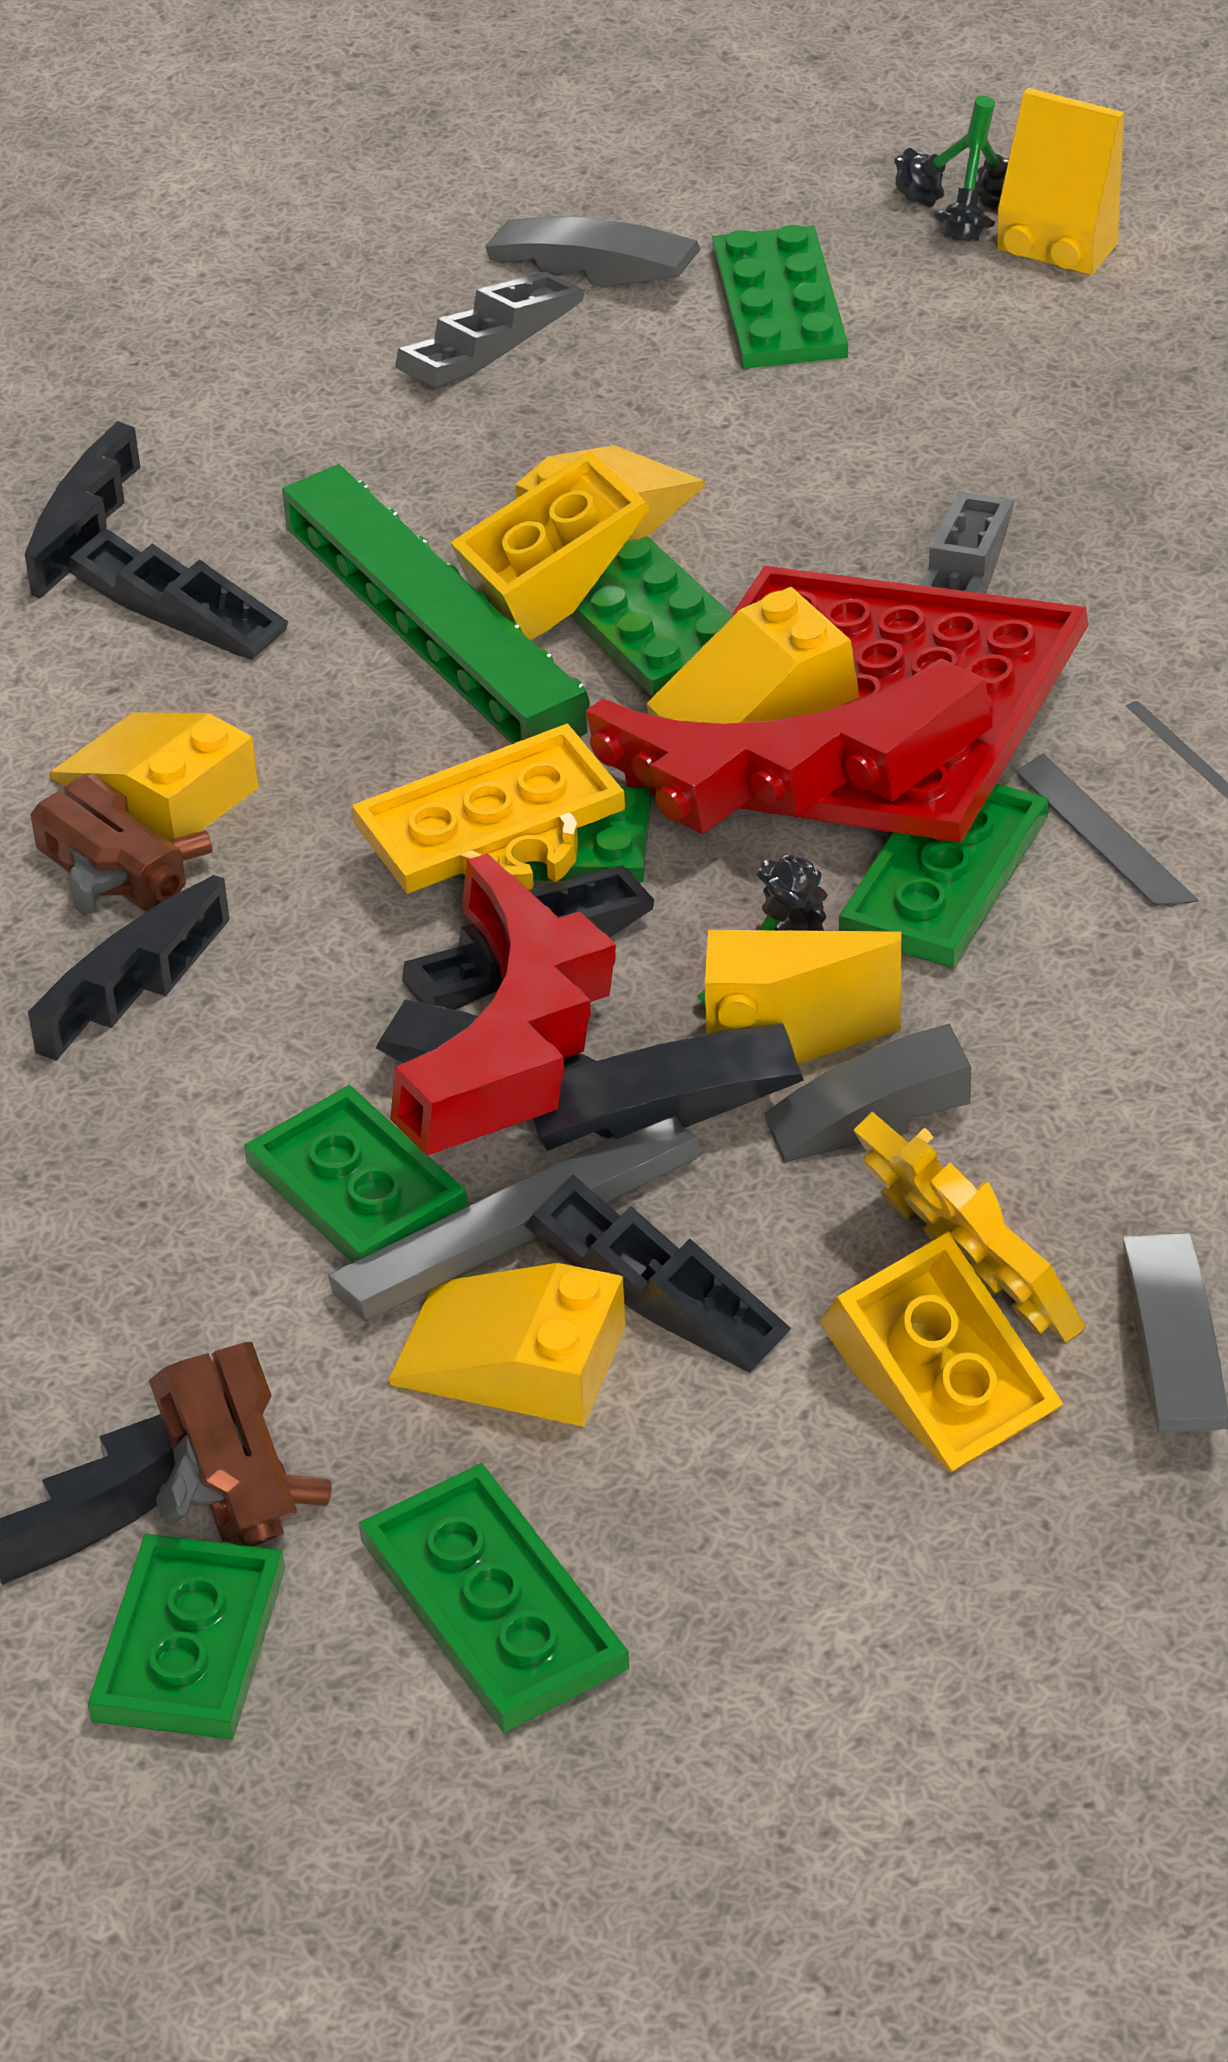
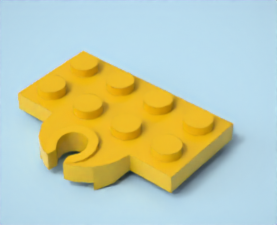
M567 723L353 804L352 814L354 825L407 894L461 873L465 875L467 860L487 853L505 870L515 876L527 890L534 889L533 872L530 865L525 864V862L538 861L547 865L548 878L557 882L566 875L576 862L578 850L577 828L625 810L624 790Z
M871 1112L853 1130L867 1152L861 1159V1162L872 1176L885 1186L880 1191L885 1200L907 1220L916 1213L927 1223L923 1230L931 1241L949 1232L964 1256L971 1262L970 1265L988 1292L996 1296L1004 1289L1015 1300L1011 1305L1012 1309L1031 1330L1041 1335L1049 1328L1066 1343L1086 1327L1051 1264L1005 1226L1000 1204L989 1182L984 1181L978 1188H975L951 1163L944 1168L936 1158L938 1154L932 1146L927 1144L934 1137L926 1128H923L907 1142L874 1112Z

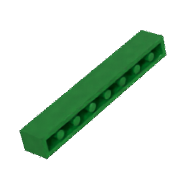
M337 464L282 488L286 529L511 744L567 723L579 737L588 733L586 710L590 708V700L583 684L578 679L569 677L555 664L547 650L539 649L530 641L514 620H508L491 604L484 592L476 591L464 580L451 562L446 563L430 548L426 539L422 535H416L400 520L393 508L385 507L371 494L368 486L362 480H356L340 464Z

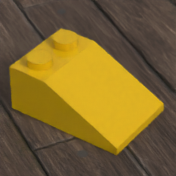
M1027 88L1023 92L998 208V250L1090 275L1097 270L1118 244L1124 112Z
M612 445L547 456L515 484V494L517 499L591 450L647 502L650 509L627 541L650 536L705 486V480L619 446Z
M590 450L451 541L450 544L469 584L476 591L484 592L491 604L508 620H514L521 628L523 634L532 641L574 613L650 509L647 502Z
M792 587L770 593L762 600L740 609L646 703L648 713L679 721L726 724L774 721L819 713L845 705L860 698L851 640Z
M132 712L49 772L50 778L64 786L85 774L96 775L127 797L128 810L132 816L166 840L202 831L259 788L253 737L210 713Z
M708 930L705 969L706 1034L783 1023L798 1064L901 1030L902 932Z
M949 1232L837 1296L819 1321L849 1369L950 1473L1056 1411L1063 1405V1402Z
M553 1263L451 1279L429 1291L388 1379L389 1385L584 1427L626 1328L623 1276L562 1263Z

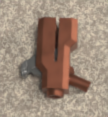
M85 774L64 787L65 794L60 791L55 792L39 802L30 814L36 848L71 873L70 882L74 906L83 915L95 912L97 893L101 896L123 895L142 910L148 911L160 902L180 893L181 889L185 886L183 861L213 852L211 840L206 830L166 840L132 816L128 810L127 797L96 775Z
M243 1342L214 1351L212 1353L214 1361H211L209 1353H205L168 1365L149 1379V1383L172 1445L176 1462L168 1482L161 1487L156 1498L161 1516L168 1523L174 1524L186 1516L190 1504L195 1506L209 1505L222 1542L241 1537L244 1546L253 1547L285 1534L281 1522L297 1513L294 1503L327 1506L331 1498L332 1484L330 1479L286 1474L283 1464L278 1459L263 1417V1413L272 1395L253 1342Z

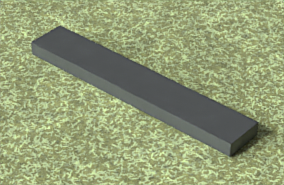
M671 1118L619 1139H615L612 1136L328 1274L332 1293L363 1320L368 1321L537 1238L533 1232L525 1227L531 1215L572 1174L605 1203H608L700 1157L698 1137Z

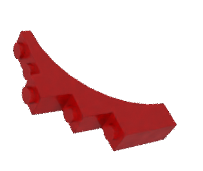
M939 659L909 679L865 699L819 713L774 721L726 724L679 721L637 712L606 699H601L586 710L591 734L590 746L595 757L604 765L612 766L638 779L645 786L655 788L657 791L655 798L660 812L668 819L680 822L701 834L709 831L753 797L758 798L766 805L774 806L799 818L847 781L893 802L992 728L986 679L944 659Z
M488 853L467 860L462 912L486 938L500 966L502 983L493 1001L468 1028L437 1049L395 1067L390 1120L426 1156L558 1110L561 1080L564 1076V1058L584 1052L587 1026L591 1015L590 1002L610 996L613 966L616 962V944L580 911L558 918L550 908L539 901L515 876L505 870Z

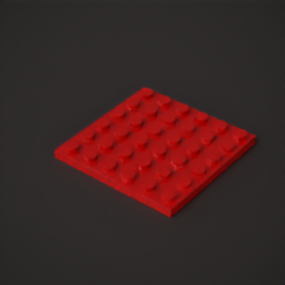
M764 566L732 615L734 616L740 609L762 600L770 593L782 591L789 587L796 590L851 640L860 698L849 703L865 699L899 684L939 659H944L985 678L992 728L895 801L891 802L847 781L799 818L871 828L884 832L890 831L923 836L936 840L962 842L1088 627L1086 607ZM624 773L627 787L650 788L651 795H656L657 791L655 788L647 787L638 779ZM753 797L740 807L741 809L768 814L792 816L774 806L764 804L756 797Z

